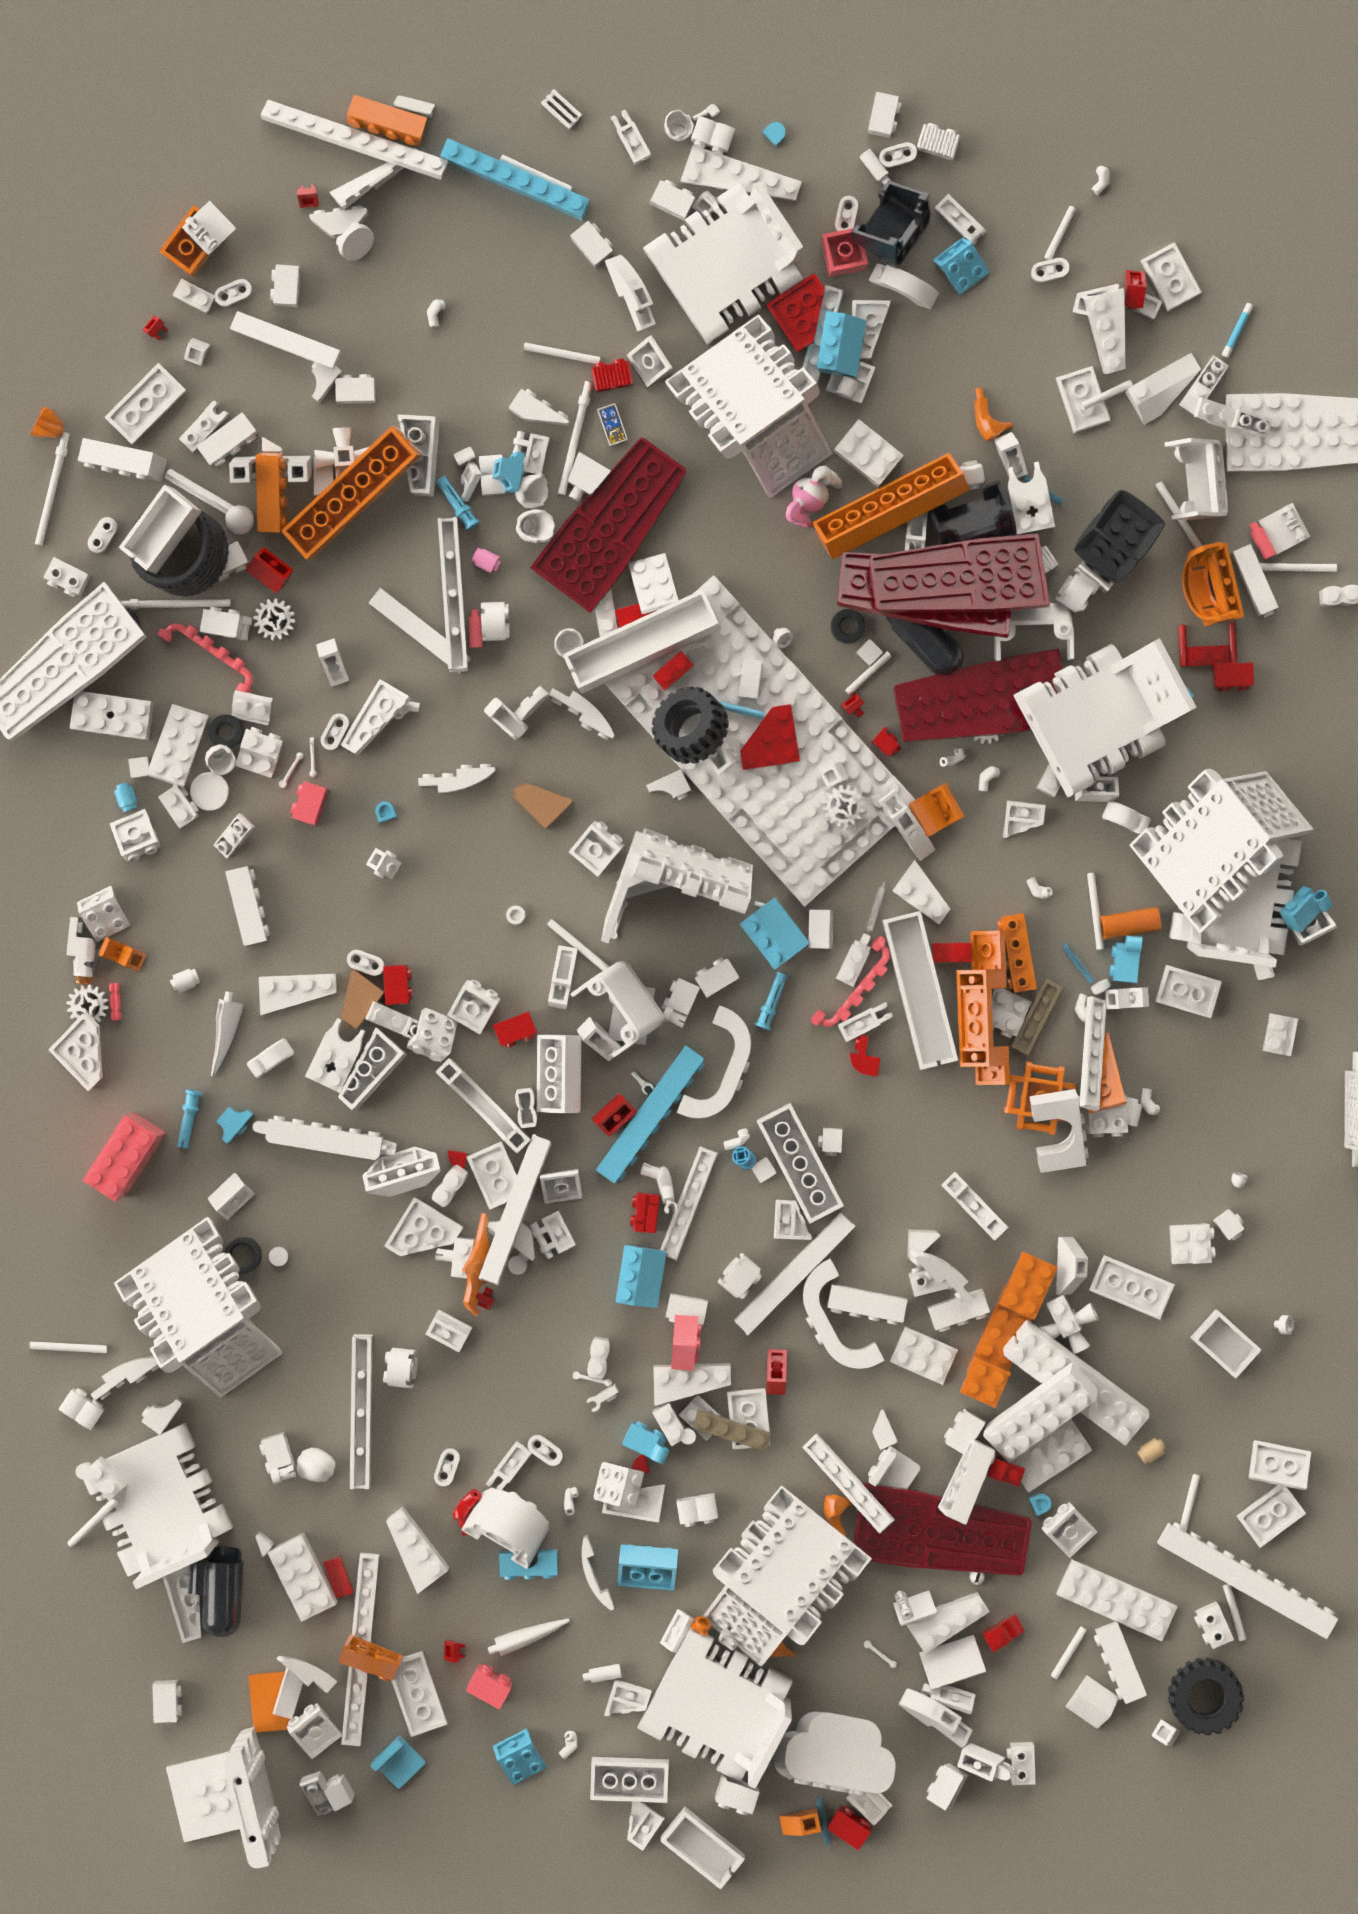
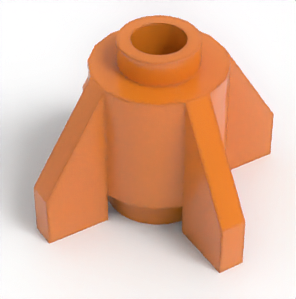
M42 407L30 434L40 438L55 439L57 436L61 437L65 427L62 426L63 422L53 410Z

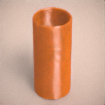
M1157 907L1100 916L1104 940L1161 930V919Z

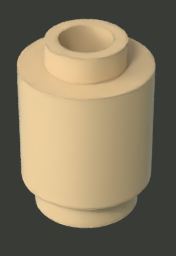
M1153 1438L1141 1446L1137 1453L1146 1465L1165 1455L1164 1450L1167 1448L1161 1439L1156 1440V1438Z

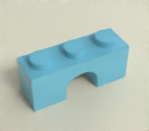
M558 1549L538 1550L537 1562L529 1565L528 1569L511 1560L513 1552L500 1551L499 1553L500 1577H504L505 1580L516 1579V1576H523L524 1579H534L535 1576L551 1579L554 1578V1575H558Z

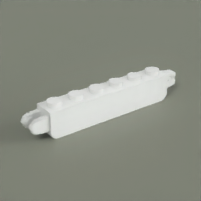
M274 1116L273 1119H268V1122L256 1121L252 1126L256 1133L266 1134L265 1138L269 1143L376 1160L381 1155H395L397 1143L385 1140L378 1132L369 1131L368 1134H363L360 1129L350 1128L349 1131L342 1130L341 1126L336 1125L326 1128L323 1127V1123L312 1122L311 1125L304 1124V1120L293 1119L290 1122L285 1121V1117Z

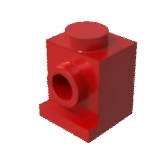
M884 727L872 740V743L887 757L891 754L895 756L901 750L897 743L899 739L891 732L887 734V728Z

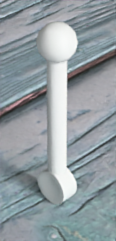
M310 737V776L314 778L317 776L315 771L314 737Z
M301 752L296 754V759L285 778L279 782L281 788L287 786V780L299 760L303 759Z
M627 901L624 903V909L628 906ZM623 912L621 915H618L614 930L611 935L612 939H616L618 936L617 930Z
M577 1371L573 1373L574 1379H586L603 1383L606 1386H611L612 1384L610 1379L593 1378L581 1375Z
M866 1640L864 1642L865 1648H870L872 1651H874L882 1659L888 1662L891 1668L897 1667V1663L895 1661H891L879 1650H877L874 1646H872L869 1640Z

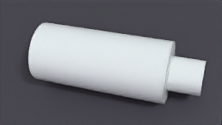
M868 149L859 157L878 182L882 181L885 185L888 180L891 181L887 176L889 174L871 149Z
M620 1664L589 1669V1673L583 1674V1680H591V1683L622 1678Z

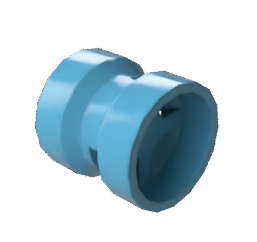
M741 1146L733 1151L732 1159L742 1169L749 1170L755 1166L756 1156L749 1149Z

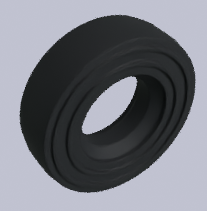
M843 609L832 618L831 632L838 641L847 644L854 643L864 634L865 621L858 611ZM844 619H851L855 622L856 627L852 633L847 634L841 630L840 624Z
M224 714L217 716L210 723L208 730L209 738L215 746L224 745L230 749L234 748L243 738V726L232 715ZM224 724H228L233 728V735L229 739H222L219 736V728Z

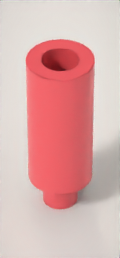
M1257 522L1250 524L1252 529L1250 534L1263 559L1266 560L1277 554L1264 528H1259Z
M478 609L471 610V617H468L469 648H483L481 616H479Z

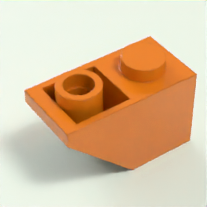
M817 1808L779 1815L783 1835L803 1836L821 1832Z

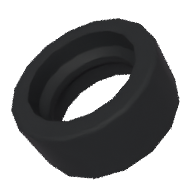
M239 1237L228 1244L224 1253H229L232 1256V1251L236 1246L240 1244L250 1246L254 1252L253 1262L246 1267L238 1266L240 1268L238 1274H247L255 1270L260 1264L262 1253L258 1243L253 1239Z

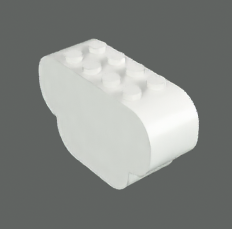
M816 1711L809 1712L800 1719L797 1731H789L784 1734L773 1756L776 1770L784 1777L795 1779L794 1783L866 1796V1792L879 1794L886 1791L893 1783L896 1768L895 1759L891 1752L881 1747V1733L873 1722Z

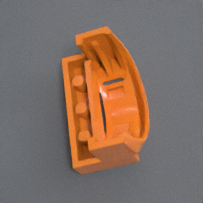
M1221 541L1207 544L1188 551L1182 574L1183 591L1189 607L1203 621L1204 627L1244 618L1227 542L1222 543ZM1202 566L1205 567V568H1202V569L1193 570L1194 568H1197V567H1202ZM1208 571L1210 573L1216 601L1210 589Z

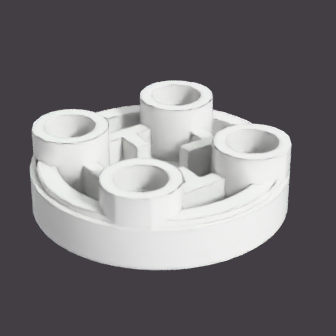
M353 222L350 228L336 240L339 253L348 261L361 259L371 249L374 235L366 225Z
M541 686L532 693L533 696L531 698L526 697L521 702V706L515 711L520 720L527 719L548 697L549 693Z
M206 772L194 779L191 784L190 795L196 806L203 810L213 811L221 808L229 799V786L222 776Z

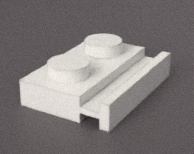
M235 690L231 715L237 719L269 725L273 698Z
M1270 1013L1263 1051L1291 1056L1298 1019Z
M438 1310L425 1335L460 1352L472 1327Z
M698 1394L679 1413V1416L691 1427L693 1426L698 1409L721 1416ZM694 1429L706 1441L712 1436V1434Z
M866 1792V1796L849 1794L846 1797L872 1826L893 1806L881 1793L873 1794Z

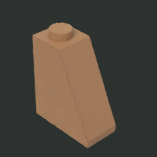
M522 783L519 784L513 791L515 793L513 797L545 829L573 803L569 798L528 783L524 785Z
M353 969L350 975L341 1018L344 1020L343 1024L351 1030L353 1027L355 1029L360 1027L373 1001L378 1003L385 994V991L356 969Z

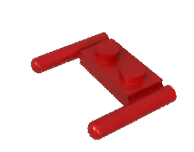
M1234 622L1228 623L1229 645L1187 647L1186 626L1183 624L1178 626L1180 667L1238 663L1236 624Z

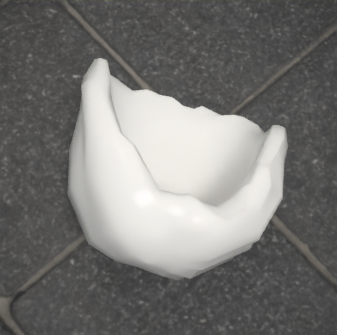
M541 473L528 475L520 480L519 490L515 492L517 501L523 507L533 509L544 506L548 499V483L545 475Z
M534 509L526 511L517 518L516 532L524 541L544 543L550 541L554 535L555 522L553 517L544 510Z
M311 1447L302 1451L297 1459L296 1467L299 1477L314 1482H326L333 1476L335 1461L332 1456L319 1448Z

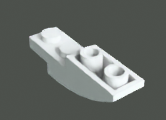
M621 254L605 260L618 296H624L637 331L655 325V320L649 308L653 302L634 268Z
M1205 398L1198 399L1194 417L1205 420L1207 423L1261 438L1268 437L1272 422L1271 419L1242 409H1235Z
M552 688L549 694L552 697L551 701L559 706L562 703L569 707L568 711L575 715L581 713L579 721L582 722L581 726L589 731L592 728L599 732L598 736L607 741L609 738L614 739L615 735L610 725L599 710L588 700L574 691L568 697Z
M480 764V768H472V765H461V769H456L457 777H453V773H444L442 777L435 778L434 774H423V778H418L420 787L438 786L439 794L450 793L481 783L496 772V768L491 767V764Z
M892 790L878 801L919 861L935 851L931 841L925 836L924 830L895 790Z
M374 1001L365 1018L410 1039L416 1035L419 1020Z
M915 1250L910 1252L914 1257L912 1262L919 1269L923 1267L926 1270L924 1274L931 1282L936 1280L938 1284L943 1282L949 1289L953 1287L957 1291L954 1295L962 1303L966 1301L971 1305L975 1301L963 1287L969 1281L957 1269L931 1254Z
M154 1356L143 1357L121 1364L102 1376L106 1383L91 1393V1396L94 1400L99 1397L103 1400L111 1394L109 1391L111 1388L116 1386L118 1389L125 1384V1378H127L130 1384L134 1381L138 1384L146 1378V1372L150 1369L154 1372L159 1368V1365Z
M906 1689L899 1703V1706L927 1727H935L960 1747L966 1745L973 1731L961 1722L962 1717L914 1690Z

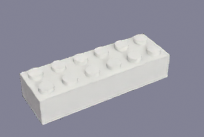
M791 1103L756 1120L809 1223L844 1206Z
M1072 1362L987 1423L983 1436L1008 1462H1011L1096 1401L1098 1389Z

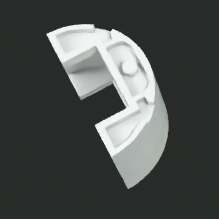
M490 1488L482 1493V1497L474 1506L461 1530L477 1540L481 1534L513 1552L511 1560L528 1569L549 1531V1522L536 1509L537 1506L534 1503L524 1501L517 1493H508Z

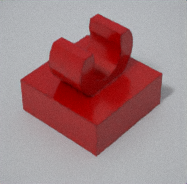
M313 184L311 188L304 189L303 186H300V189H297L300 208L319 206L317 190Z
M155 315L142 329L147 335L158 340L162 339L158 335L159 330L162 329L168 332V329L163 326L165 323Z
M856 693L841 704V707L849 715L854 713L859 718L864 714L860 708L864 702Z
M485 1287L483 1294L477 1293L478 1306L490 1311L494 1299L490 1298L493 1289Z
M444 1640V1660L456 1663L459 1662V1658H465V1655L460 1653V1648H464L466 1645L453 1640Z

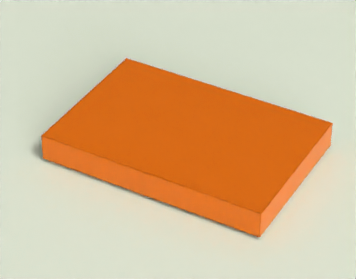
M285 1671L248 1675L253 1727H255L256 1733L287 1730L291 1719L273 1714Z

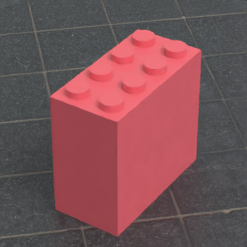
M135 1112L124 1115L82 1181L113 1201L125 1198L163 1140L166 1132Z

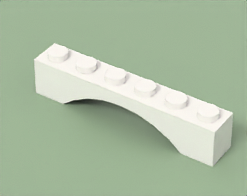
M451 1058L436 1071L516 1153L531 1140Z

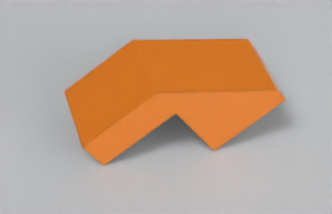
M107 937L98 954L140 972L147 954Z

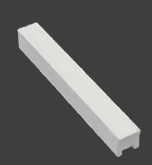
M457 517L438 518L449 672L468 671L458 519Z
M535 1134L532 1135L479 1276L481 1281L484 1280L497 1286L500 1283L552 1145L551 1141L540 1138Z
M841 1212L736 1317L735 1322L745 1331L747 1336L855 1227Z
M354 1334L352 1337L350 1489L371 1488L373 1335Z

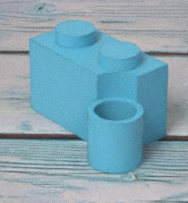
M1303 886L1293 896V901L1288 902L1284 906L1280 914L1289 929L1303 932L1320 912L1327 911L1332 907V901L1325 890L1317 891L1314 894L1311 888Z
M1126 935L1125 943L1116 942V946H1112L1111 957H1114V965H1110L1109 976H1112L1113 981L1137 983L1142 937Z
M640 1421L631 1423L622 1442V1445L660 1464L665 1463L670 1449L664 1447L667 1440L664 1437L665 1434L657 1429H654V1431L647 1429V1425Z

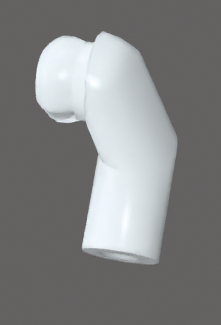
M1104 166L1097 168L1096 173L1099 176V182L1091 189L1097 196L1110 183V171Z
M956 748L954 756L942 757L940 759V765L943 767L952 766L964 760L966 756L964 755L965 750L963 748Z
M1079 994L1075 1012L1079 1019L1085 1022L1087 997L1089 996Z
M1142 1088V1108L1150 1115H1157L1160 1112V1107L1151 1100L1152 1089Z

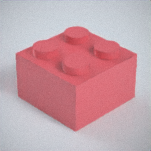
M853 228L822 234L820 242L828 277L867 269L868 260L865 249L853 241L851 236Z
M305 781L303 785L300 784L296 793L299 796L297 803H293L290 811L293 814L292 818L318 826L329 790Z
M675 1315L671 1369L694 1371L695 1363H699V1352L696 1351H700V1337L697 1336H701V1325L698 1324V1316Z
M479 1664L467 1685L466 1692L500 1710L511 1690L513 1682L510 1681L511 1678L509 1676L493 1672L494 1669L491 1666Z

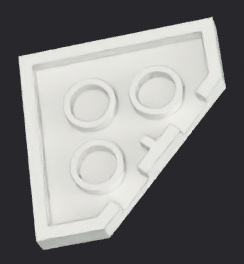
M84 1012L51 1046L49 1051L89 1091L102 1079L103 1071L100 1027L87 1012Z
M414 1197L384 1247L399 1256L450 1245L455 1242V1238L458 1237L463 1226Z

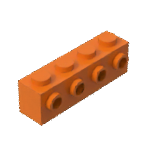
M354 95L347 113V124L354 128L366 129L373 134L385 135L392 140L404 141L411 146H420L427 127V118Z
M261 452L256 455L258 532L280 533L288 524L287 516H285L287 498L284 497V489L287 486V480L284 478L286 459L283 458V453Z
M1024 913L1000 917L997 926L998 930H1005L1006 971L1009 970L1010 978H1007L1008 989H1012V993L1037 989Z

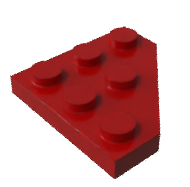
M815 273L766 304L797 353L813 344L825 288Z
M791 704L772 707L740 750L743 770L800 762Z

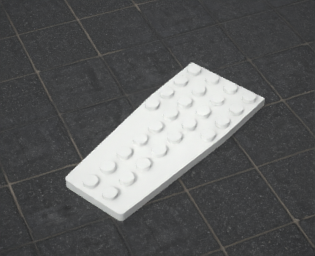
M1286 393L1225 395L1226 406L1242 409L1272 420L1267 438L1256 437L1225 428L1226 472L1290 471L1358 464V398Z
M105 582L63 616L0 679V730L10 741L19 738L105 674L147 637Z

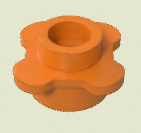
M696 1617L694 1619L695 1623H692L691 1628L701 1633V1635L707 1636L708 1630L712 1628L711 1622L706 1617Z

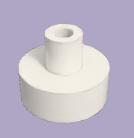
M777 628L774 631L773 642L779 648H785L792 642L793 634L787 628Z
M1282 1315L1279 1321L1274 1322V1327L1279 1328L1281 1334H1292L1294 1329L1293 1317Z

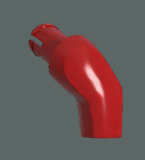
M472 1489L468 1492L453 1511V1519L457 1520L460 1529L464 1526L472 1508L482 1497V1494L477 1489ZM461 1530L463 1536L468 1535Z

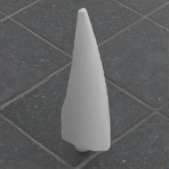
M229 991L225 992L224 1000L219 999L216 1013V1042L211 1076L213 1077L230 1048L244 1005L233 1002V992Z
M568 1618L543 1623L494 1638L496 1645L488 1647L490 1655L499 1652L500 1656H504L542 1639L568 1624L570 1620Z

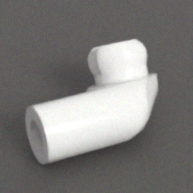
M434 300L427 310L430 328L439 326L437 314L445 309V302L443 300Z
M409 701L394 718L401 719L408 711L419 712L420 703Z
M990 766L980 774L978 791H988L989 781L1000 775L999 768Z
M1035 877L1026 880L1034 897L1048 899L1052 896V889L1039 886Z
M748 1129L738 1130V1138L724 1141L725 1150L741 1147L750 1138Z
M569 1487L565 1491L564 1509L565 1514L569 1516L575 1512L573 1498L578 1497L576 1487L571 1489Z
M567 1731L564 1734L566 1746L559 1752L563 1759H566L578 1747L577 1735L574 1731Z

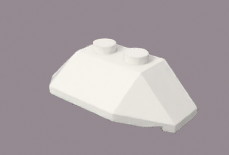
M412 1147L396 1152L395 1155H386L378 1158L362 1176L368 1194L391 1197L427 1186L441 1170L436 1153Z

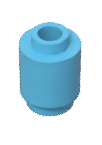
M127 782L117 785V790H114V794L119 808H122L123 812L137 808L136 803L138 801L132 785L128 786Z

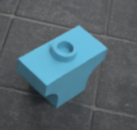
M515 452L511 454L509 459L501 457L495 460L492 479L502 482L505 489L504 492L514 493L519 490L520 480L524 475L522 467L525 453Z
M231 1106L228 1107L216 1121L224 1130L222 1140L228 1144L237 1134L241 1135L247 1129L245 1124L254 1113L249 1109L244 1112H238Z

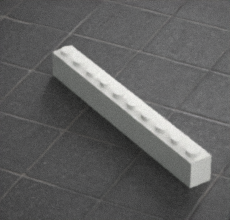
M1168 1522L1157 1541L1160 1546L1326 1639L1329 1637L1338 1621V1618L1334 1616L1335 1612L1327 1607H1324V1609L1318 1607V1602L1310 1597L1307 1600L1302 1598V1593L1294 1588H1291V1590L1284 1587L1285 1584L1278 1579L1270 1580L1267 1578L1268 1574L1262 1570L1254 1571L1251 1569L1252 1565L1246 1561L1241 1560L1238 1562L1230 1552L1225 1550L1222 1553L1217 1550L1218 1546L1208 1541L1206 1544L1200 1540L1201 1536L1192 1531L1188 1534L1183 1531L1185 1528L1180 1524L1174 1522L1172 1525Z

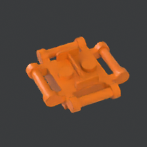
M1026 1061L1024 1076L1010 1074L1007 1104L1003 1112L1018 1114L1016 1130L1029 1129L1049 1132L1050 1135H1055L1057 1120H1065L1051 1119L1050 1125L1027 1122L1024 1121V1117H1033L1030 1096L1060 1092L1063 1088L1077 1090V1084L1063 1082V1066L1056 1068L1035 1065L1032 1062ZM1031 1072L1057 1075V1079L1052 1081L1032 1078L1030 1076ZM1017 1082H1023L1019 1109L1014 1108Z

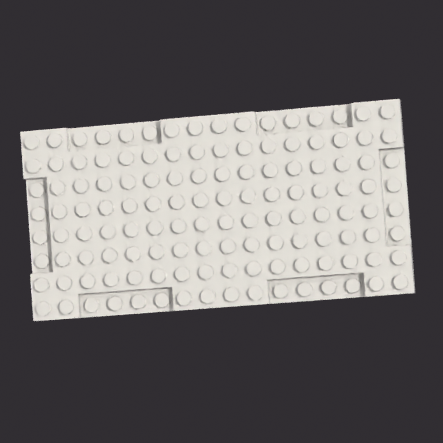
M713 575L696 592L704 590L722 629L604 684L653 739L652 727L654 726L652 725V719L656 716L654 714L656 708L659 709L661 706L660 702L662 700L665 701L668 698L667 695L671 692L676 693V690L680 688L684 690L686 687L691 686L703 688L718 701L765 712L764 717L772 707L791 704L800 762L743 770L740 750L763 719L727 710L725 711L728 715L729 727L726 728L728 732L725 742L737 752L739 762L727 772L718 775L707 760H699L698 763L694 764L691 762L683 764L675 760L673 761L805 907L895 826L878 802L881 798L895 790L908 808L909 803L915 799ZM682 651L694 664V667L665 692L652 678V675ZM743 658L762 660L757 699L738 697ZM701 714L693 715L683 723L679 737L686 736L697 728L701 720ZM840 761L849 778L828 789L819 771ZM840 785L843 786V790L850 786L851 792L857 789L855 795H862L859 801L864 802V805L860 806L864 812L858 813L861 817L860 820L854 818L855 824L853 825L851 822H848V827H845L844 823H841L838 827L837 821L831 824L832 818H826L825 815L828 811L823 810L827 806L823 800L829 799L826 794H833L832 788L838 791ZM841 793L843 798L850 799L852 797L849 794ZM835 798L831 801V809L836 805ZM840 800L841 805L838 808L847 812L846 807L848 803H843ZM856 803L851 807L853 815L856 811ZM838 813L835 815L837 818L847 819L843 814Z

